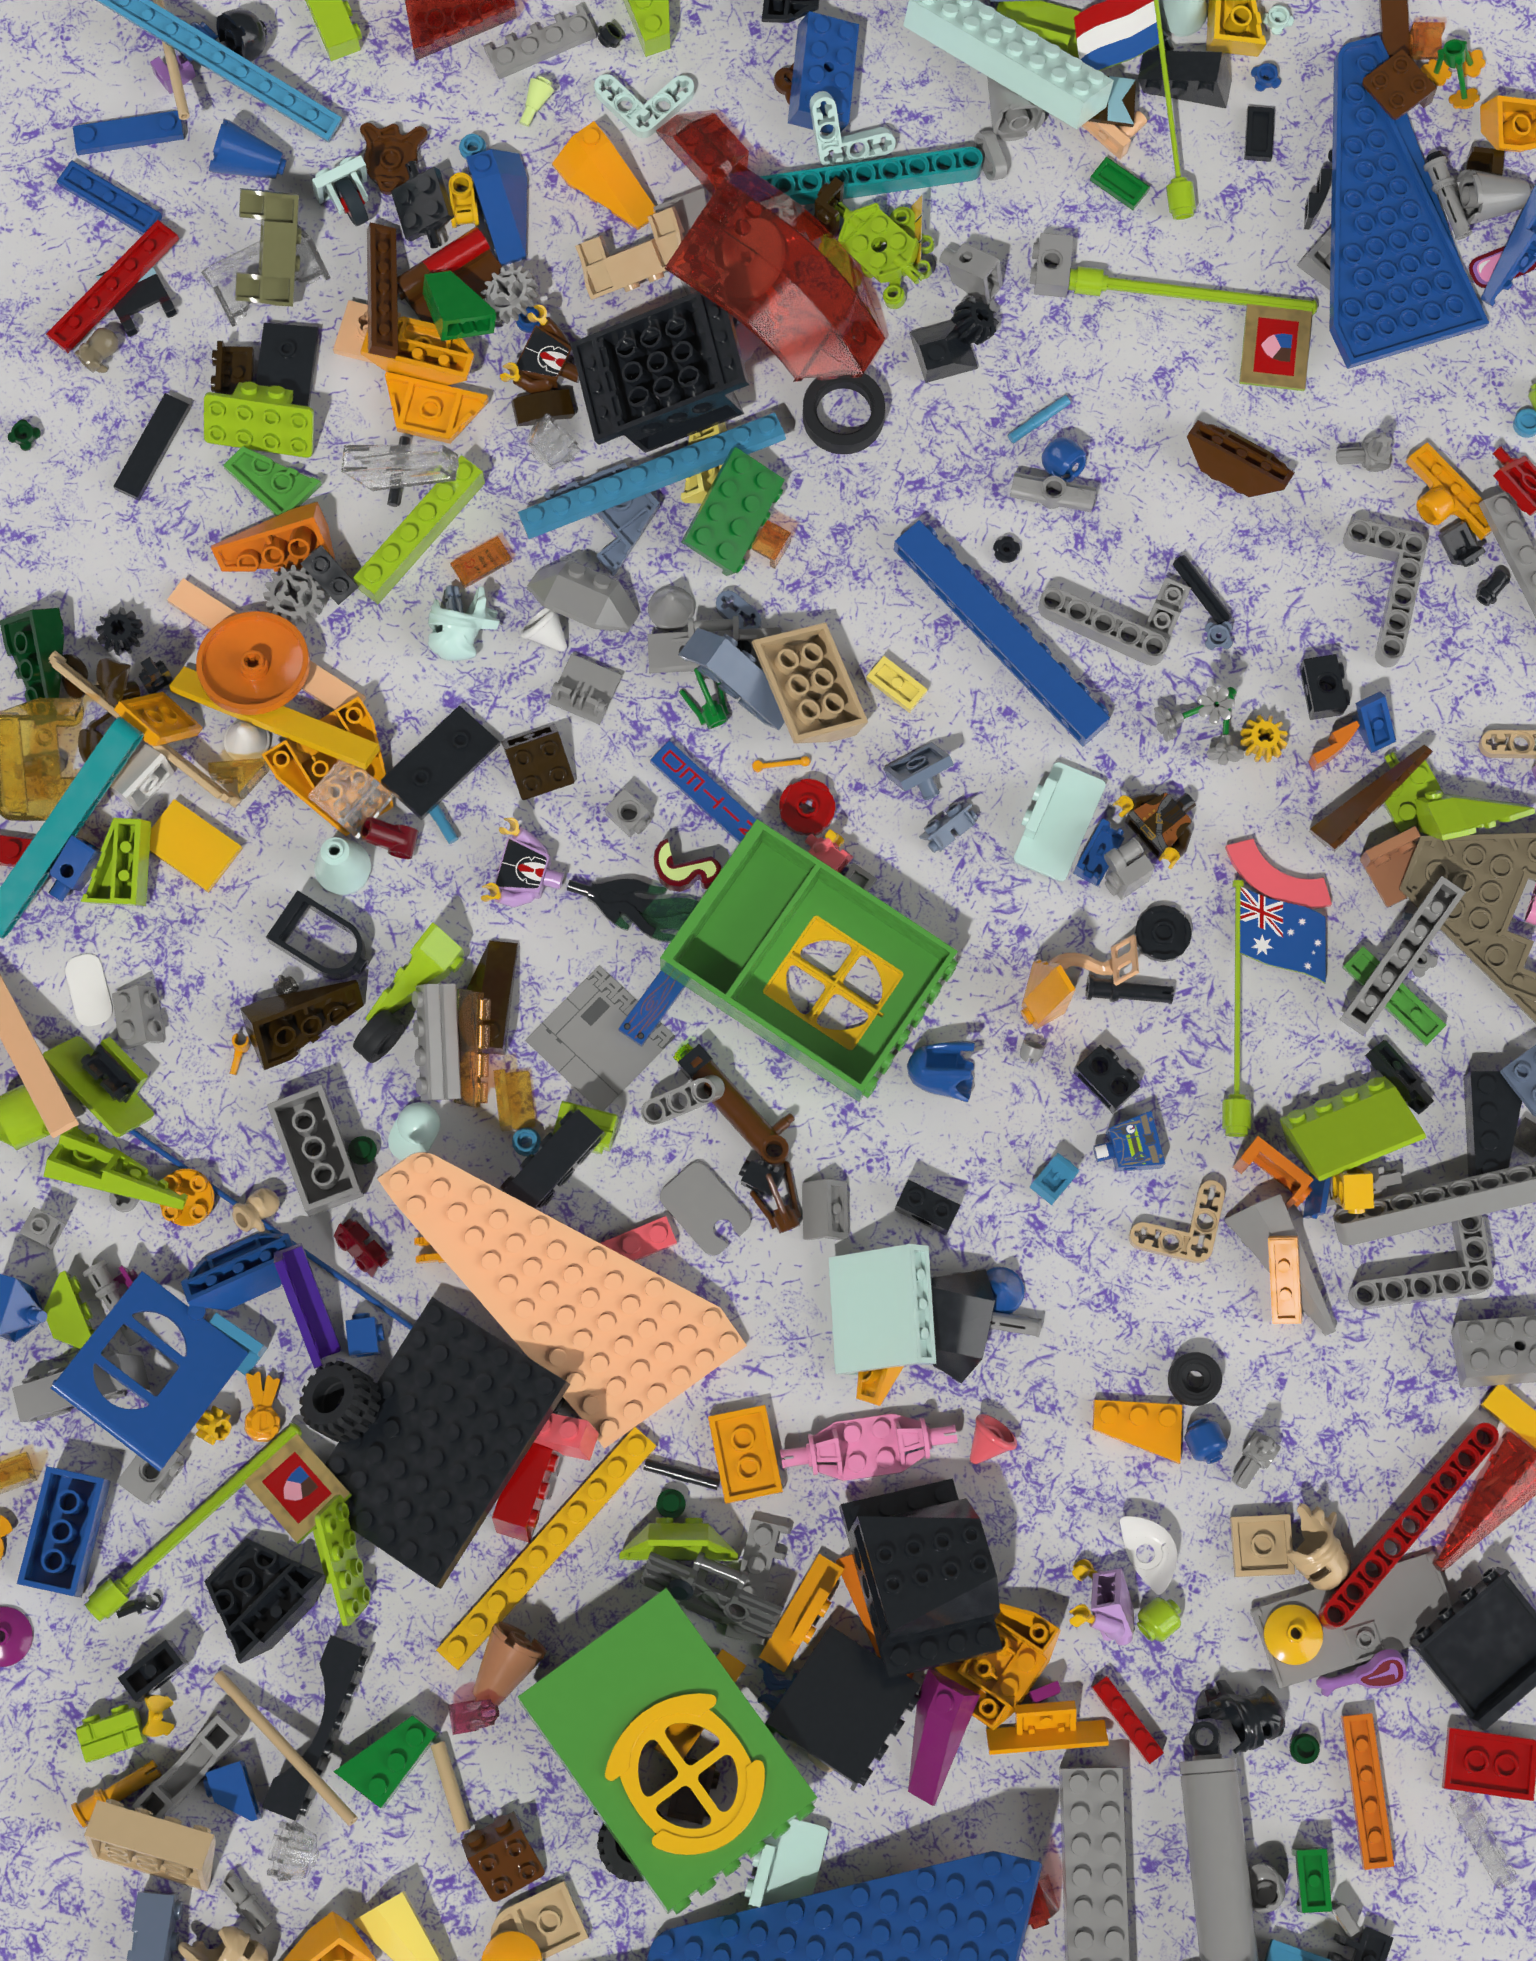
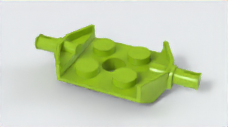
M842 201L835 205L834 209L844 219L838 237L840 247L880 283L893 282L899 277L907 275L915 284H919V280H923L924 275L913 266L919 250L918 239H913L880 209L878 203L851 211ZM879 242L887 244L886 249L882 252H875L873 250L874 245Z

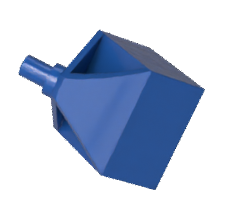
M0 1274V1339L16 1343L33 1331L40 1323L47 1320V1313L43 1311L33 1286L17 1278Z

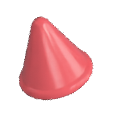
M980 1414L976 1417L970 1454L971 1463L979 1464L1009 1450L1016 1449L1017 1440L1003 1423L986 1414Z

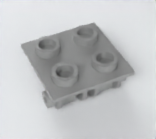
M571 654L558 683L555 682L551 692L553 694L548 703L600 725L622 675Z

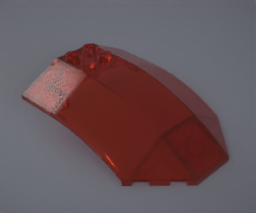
M739 162L734 165L719 185L664 268L722 307L754 333L795 378L793 382L802 381L803 378L817 377L818 380L837 379L838 376L851 375L852 378L862 377L885 340L863 275L842 245L800 204Z

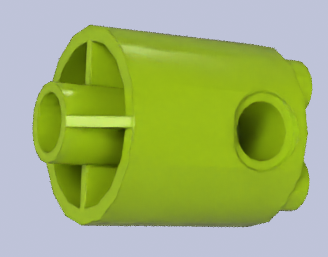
M24 1084L0 1095V1141L14 1147L17 1151L50 1135Z

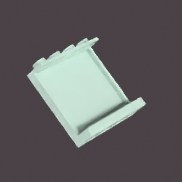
M906 1244L829 1257L835 1374L858 1375L857 1372L892 1367L936 1364L929 1246Z

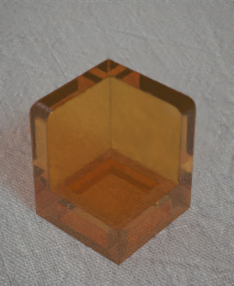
M1413 22L1409 32L1410 58L1413 60L1438 59V50L1442 49L1441 37L1445 30L1444 22Z
M767 520L753 542L752 550L770 559V567L775 569L791 543V532Z

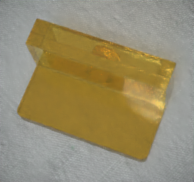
M505 1069L493 1070L501 1131L518 1130L525 1127L534 1128L536 1122L529 1071L506 1073Z
M27 1452L0 1461V1494L37 1481Z

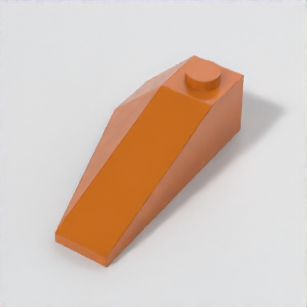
M318 502L291 509L211 545V550L222 572H255L257 569H274V572H281V567L291 569L292 565H295L296 569L301 570L303 566L300 563L320 545L335 560L329 527Z

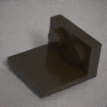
M555 724L501 741L522 800L574 784L575 780Z

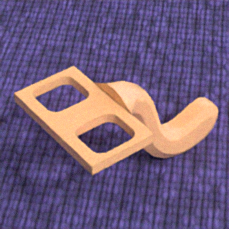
M1133 934L1111 947L1112 959L1106 962H1100L1080 953H1064L1054 957L1048 964H1061L1064 971L1069 967L1079 966L1095 974L1113 975V982L1117 986L1139 973L1136 936ZM1130 943V951L1118 958V950ZM1132 962V970L1120 977V969Z

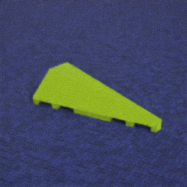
M78 1125L60 1135L59 1143L47 1158L43 1176L183 1210L188 1198L187 1194L179 1195L168 1188V1182L164 1179L158 1181L150 1176L146 1167L117 1148L109 1149L98 1142L97 1135L94 1133L86 1134L78 1128Z

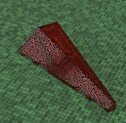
M1506 1431L1503 1434L1502 1439L1504 1440L1497 1452L1492 1454L1489 1459L1491 1463L1483 1478H1479L1457 1517L1459 1521L1453 1532L1447 1535L1445 1539L1447 1543L1439 1557L1433 1560L1432 1564L1438 1571L1444 1572L1536 1496V1451L1513 1433Z

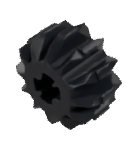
M970 297L955 307L951 321L955 324L953 330L960 333L959 339L966 338L968 345L971 343L979 345L994 335L999 322L994 318L996 312L991 311L989 308L990 303L984 304L981 297L978 299Z
M120 607L118 613L115 614L112 609H109L108 614L110 617L100 616L99 620L103 625L96 626V632L100 634L97 640L99 644H105L104 649L106 652L114 650L115 654L120 656L123 649H125L128 654H131L132 649L130 647L132 645L135 647H140L141 645L138 638L144 637L145 633L140 629L143 623L141 619H136V614L133 611L126 614L125 609ZM124 628L125 631L122 634L118 632V635H116L118 629L123 631Z

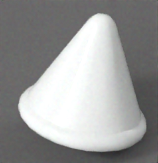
M544 608L538 612L521 631V638L531 640L560 652L567 649L559 615L550 609Z
M238 719L225 732L224 748L227 754L235 761L247 764L260 760L263 757L261 754L268 751L271 739L270 733L265 729Z

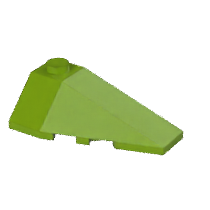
M1440 790L1426 792L1425 797L1415 799L1419 832L1442 841L1476 833V828L1496 827V820L1499 822H1511L1535 814V808L1524 804L1444 794Z
M432 922L409 952L412 954L410 963L399 967L395 973L396 976L393 980L395 985L393 988L387 987L382 992L366 1016L365 1020L367 1023L381 1011L388 1010L394 1014L412 1001V994L416 991V986L438 984L447 978L451 972L456 973L465 961L463 949Z

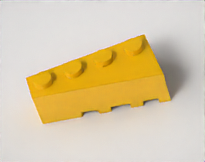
M1209 0L1206 51L1255 57L1260 55L1266 46L1265 35L1262 34L1261 14L1258 12L1256 0Z

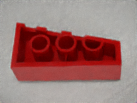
M532 1444L498 1498L492 1515L496 1533L530 1543L534 1528L539 1520L542 1502L546 1499L549 1491L551 1473H554L558 1466L559 1456L557 1451L541 1444Z

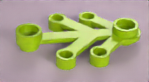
M908 207L896 208L890 214V218L915 239V213ZM901 217H907L903 222L898 221ZM922 233L921 253L929 254L934 250L935 244L931 236ZM883 242L874 245L873 250L878 252ZM924 242H930L928 247H922ZM921 260L917 265L915 264L914 268L918 271L921 267L928 268L927 271L921 273L924 275L923 279L930 277L932 269L928 261ZM861 266L863 275L867 278H873V276L868 271H865V269ZM902 276L890 282L883 292L884 302L890 309L901 308L906 301L904 290L901 287ZM898 292L895 297H889L890 293Z

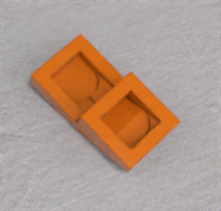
M1358 721L1332 732L1328 739L1330 746L1314 753L1308 761L1313 772L1329 763L1341 753L1360 726Z

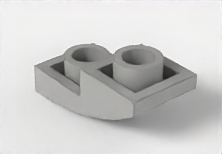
M1165 577L1144 627L1170 639L1191 587Z

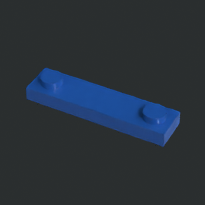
M177 110L72 126L75 149L78 156L185 139L182 120L179 118Z

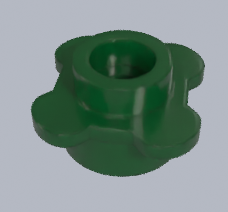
M21 419L12 427L11 432L8 434V440L11 443L18 444L23 451H29L34 440L41 436V431L37 427L33 428L26 420ZM23 433H26L27 436H26V437H22V434H23Z

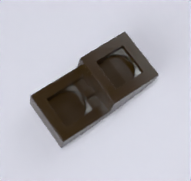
M569 389L529 394L514 398L511 401L517 426L543 425L545 420L571 419L575 414Z

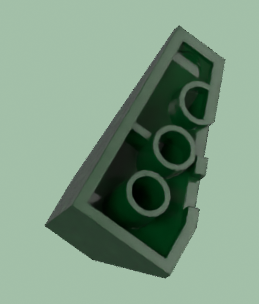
M32 609L0 620L6 653L8 656H13L17 668L14 672L17 679H22L26 687L24 696L36 725L56 721L58 719L61 674L52 667L49 657L54 651L63 656L64 630L60 609Z

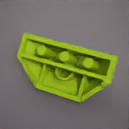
M656 1518V1523H649L619 1553V1560H648L650 1553L653 1552L673 1561H696L699 1552L705 1553L704 1557L714 1561H738V1553L709 1523H703V1518H685V1523H673V1518Z

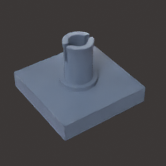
M930 742L884 767L883 770L887 778L903 791L918 785L923 799L929 800L940 793L932 777L953 766L954 763L948 753Z

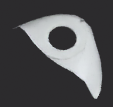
M1134 1516L1122 1517L1120 1519L1121 1531L1131 1564L1157 1595L1162 1594L1170 1584L1177 1564V1549L1172 1536L1164 1527L1153 1521ZM1142 1544H1149L1154 1549L1155 1556L1149 1563H1142L1136 1556V1550Z

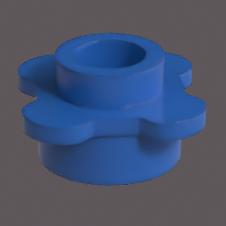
M1264 63L1251 70V76L1255 78V89L1262 92L1270 87L1276 89L1280 86L1281 80L1277 78L1278 71L1276 65Z

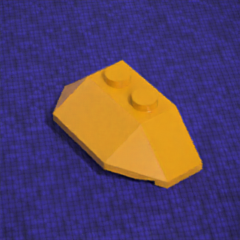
M405 316L398 318V354L395 359L368 353V330L360 351L361 355L386 372L446 386L467 381L474 360V353L469 349L463 338L441 341L435 324Z

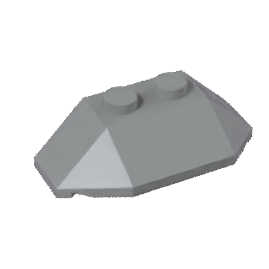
M571 560L539 569L527 585V590L534 595L535 599L543 607L593 629L619 630L620 632L628 633L639 615L619 581Z

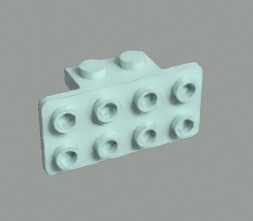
M1056 762L1044 786L1038 784L1032 800L1037 802L1033 811L1027 809L1021 825L1026 827L1014 855V862L1059 882L1065 881L1106 786L1105 782L1068 765Z
M793 1819L789 1822L791 1827L786 1833L776 1840L773 1836H770L764 1841L766 1844L765 1848L754 1856L752 1866L757 1867L755 1879H748L744 1896L750 1897L747 1910L813 1894L828 1836L826 1827Z

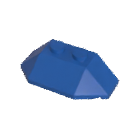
M257 1233L204 1257L193 1268L189 1276L181 1281L189 1306L227 1311L280 1287L282 1283L274 1264V1252L294 1246L288 1233H282L281 1235Z

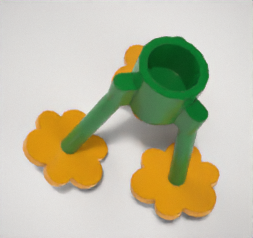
M1453 39L1446 42L1443 49L1438 50L1437 61L1431 59L1428 64H1424L1421 67L1423 73L1437 86H1443L1446 83V79L1451 78L1452 73L1449 71V67L1457 69L1460 90L1449 97V103L1453 104V108L1469 109L1474 106V102L1480 100L1477 89L1470 88L1466 90L1464 77L1467 75L1471 78L1479 76L1481 68L1485 67L1486 62L1483 59L1481 50L1468 51L1466 41Z

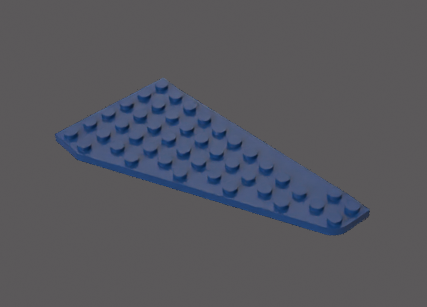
M1379 35L1347 43L1342 47L1334 60L1329 331L1347 369L1485 328L1489 324L1487 316L1463 268L1437 194L1432 191L1433 183L1429 173L1424 171L1425 161L1407 113L1398 120L1391 119L1362 85L1364 77L1390 58Z
M990 1851L760 1908L668 1929L659 1934L651 1944L646 1961H1019L1042 1864L1038 1861Z

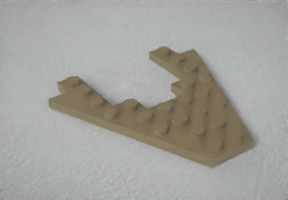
M1536 833L1476 834L1444 841L1432 836H1420L1399 890L1417 908L1441 876L1465 891V894L1439 930L1536 1024V973L1524 968L1534 941L1507 931L1527 880L1536 882Z

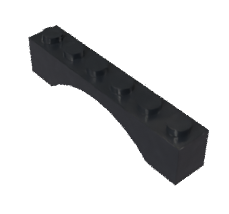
M330 1635L319 1663L325 1690L323 1716L317 1734L310 1747L302 1756L321 1778L324 1772L320 1769L324 1758L328 1759L334 1748L335 1742L331 1740L335 1729H341L346 1717V1713L342 1712L347 1700L351 1702L358 1685L354 1683L358 1672L363 1673L369 1656L365 1655L367 1648ZM292 1765L287 1771L273 1778L262 1808L297 1821L301 1815L305 1817L309 1811L312 1799L308 1798L312 1786Z

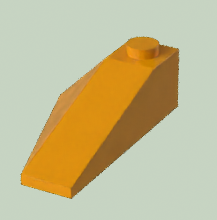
M595 121L574 134L553 161L552 166L571 188L580 190L589 196L590 200L608 208L613 215L637 230L649 223L648 216L654 214L653 207L655 205Z
M332 1911L305 1933L283 1961L377 1960L352 1924Z

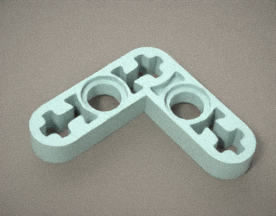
M601 75L594 83L597 99L640 138H647L653 135L694 97V83L691 78L684 75L672 79L644 105L612 75ZM611 85L612 94L608 90L602 92L601 86L608 87ZM686 86L687 92L680 91L678 93L677 87L684 88ZM622 101H629L633 105L626 112L619 110L617 106ZM665 101L670 104V109L666 112H659L655 106L657 103ZM641 120L644 123L648 120V127L646 128L644 125L639 127V121Z
M819 91L811 97L809 106L817 155L824 167L857 163L887 155L894 150L896 146L895 138L892 132L885 127L841 137L837 108L833 97L825 91ZM822 101L827 103L825 104L827 116H823L819 108ZM824 125H833L834 128L831 134L827 136L820 134V130ZM885 137L884 145L880 146L881 138ZM868 140L871 141L870 145L872 149H870L869 144L867 142ZM854 143H863V148L860 152H850V147ZM841 147L844 148V151H845V153H846V155H844V156L842 155V152H843V151H842ZM833 150V158L828 159V151Z

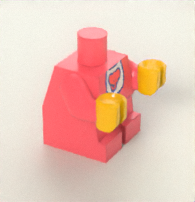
M831 829L826 832V839L822 837L818 839L811 833L805 840V843L811 847L808 852L841 873L853 859L849 852L844 849L839 850V847L845 842L844 838Z

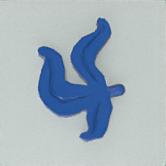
M760 1663L758 1665L763 1670V1680L769 1690L774 1691L786 1688L787 1691L798 1673H794L792 1681L787 1679L779 1681L774 1677L769 1664ZM766 1693L761 1695L757 1702L761 1703L764 1701L774 1711L784 1694L777 1698Z

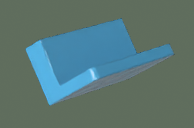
M215 1313L210 1323L249 1353L237 1370L245 1376L247 1373L250 1374L268 1348L218 1313Z

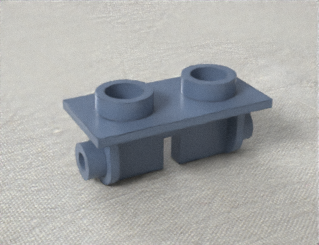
M963 802L951 805L946 810L947 815L939 821L938 819L931 821L924 827L925 832L919 836L920 839L931 841L927 845L933 853L936 851L941 852L956 840L950 832L952 829L956 831L958 836H961L976 824L975 821L978 817L973 810L967 811L972 805Z

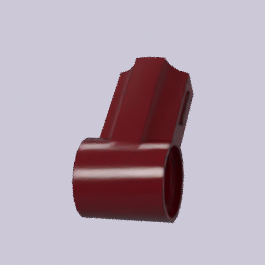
M368 817L360 831L361 841L386 849L388 854L401 859H412L419 831L415 828L399 824L393 825L374 817Z

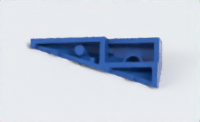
M1536 184L1482 294L1481 300L1488 305L1493 306L1496 296L1503 289L1509 290L1513 286V278L1519 272L1525 273L1536 262Z

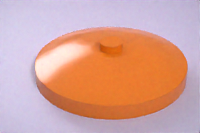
M261 611L239 613L218 623L203 639L196 658L197 675L202 689L210 700L227 711L242 715L268 713L290 702L304 686L310 669V656L307 644L297 627L279 615Z

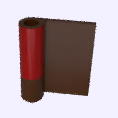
M474 227L397 277V297L401 301L405 299L421 321L434 324L423 296L424 274L452 271L476 294L484 299L485 297L481 294V291L488 289L485 282L493 280L492 273L499 275L502 266L491 253L490 246L482 232L477 227Z

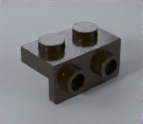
M836 177L830 184L825 183L819 190L818 198L815 200L814 212L815 220L822 226L823 235H829L833 239H836L839 235L840 213L834 207L836 204L838 205V202H843L844 183Z
M217 341V350H212V365L216 366V374L211 376V391L233 395L239 382H253V347L225 346L223 341Z
M688 1757L684 1758L685 1763L688 1765H693L699 1761ZM712 1764L698 1776L700 1784L708 1795L710 1789H717L720 1772L715 1771L716 1764ZM684 1786L672 1794L668 1817L693 1822L698 1825H702L703 1819H710L709 1814L689 1787Z

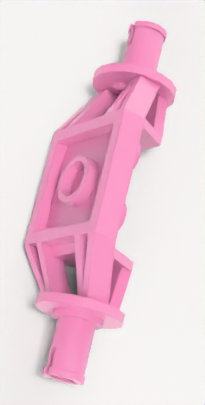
M896 1414L834 1422L814 1436L807 1434L808 1443H806V1447L780 1449L781 1458L793 1457L782 1460V1468L809 1464V1467H812L813 1475L820 1473L841 1481L902 1473L922 1458L929 1459L932 1446L957 1443V1434L944 1436V1434L955 1433L956 1428L955 1424L929 1428L926 1426L924 1417L915 1420ZM923 1447L921 1450L905 1455V1452ZM817 1462H836L837 1465L817 1464Z

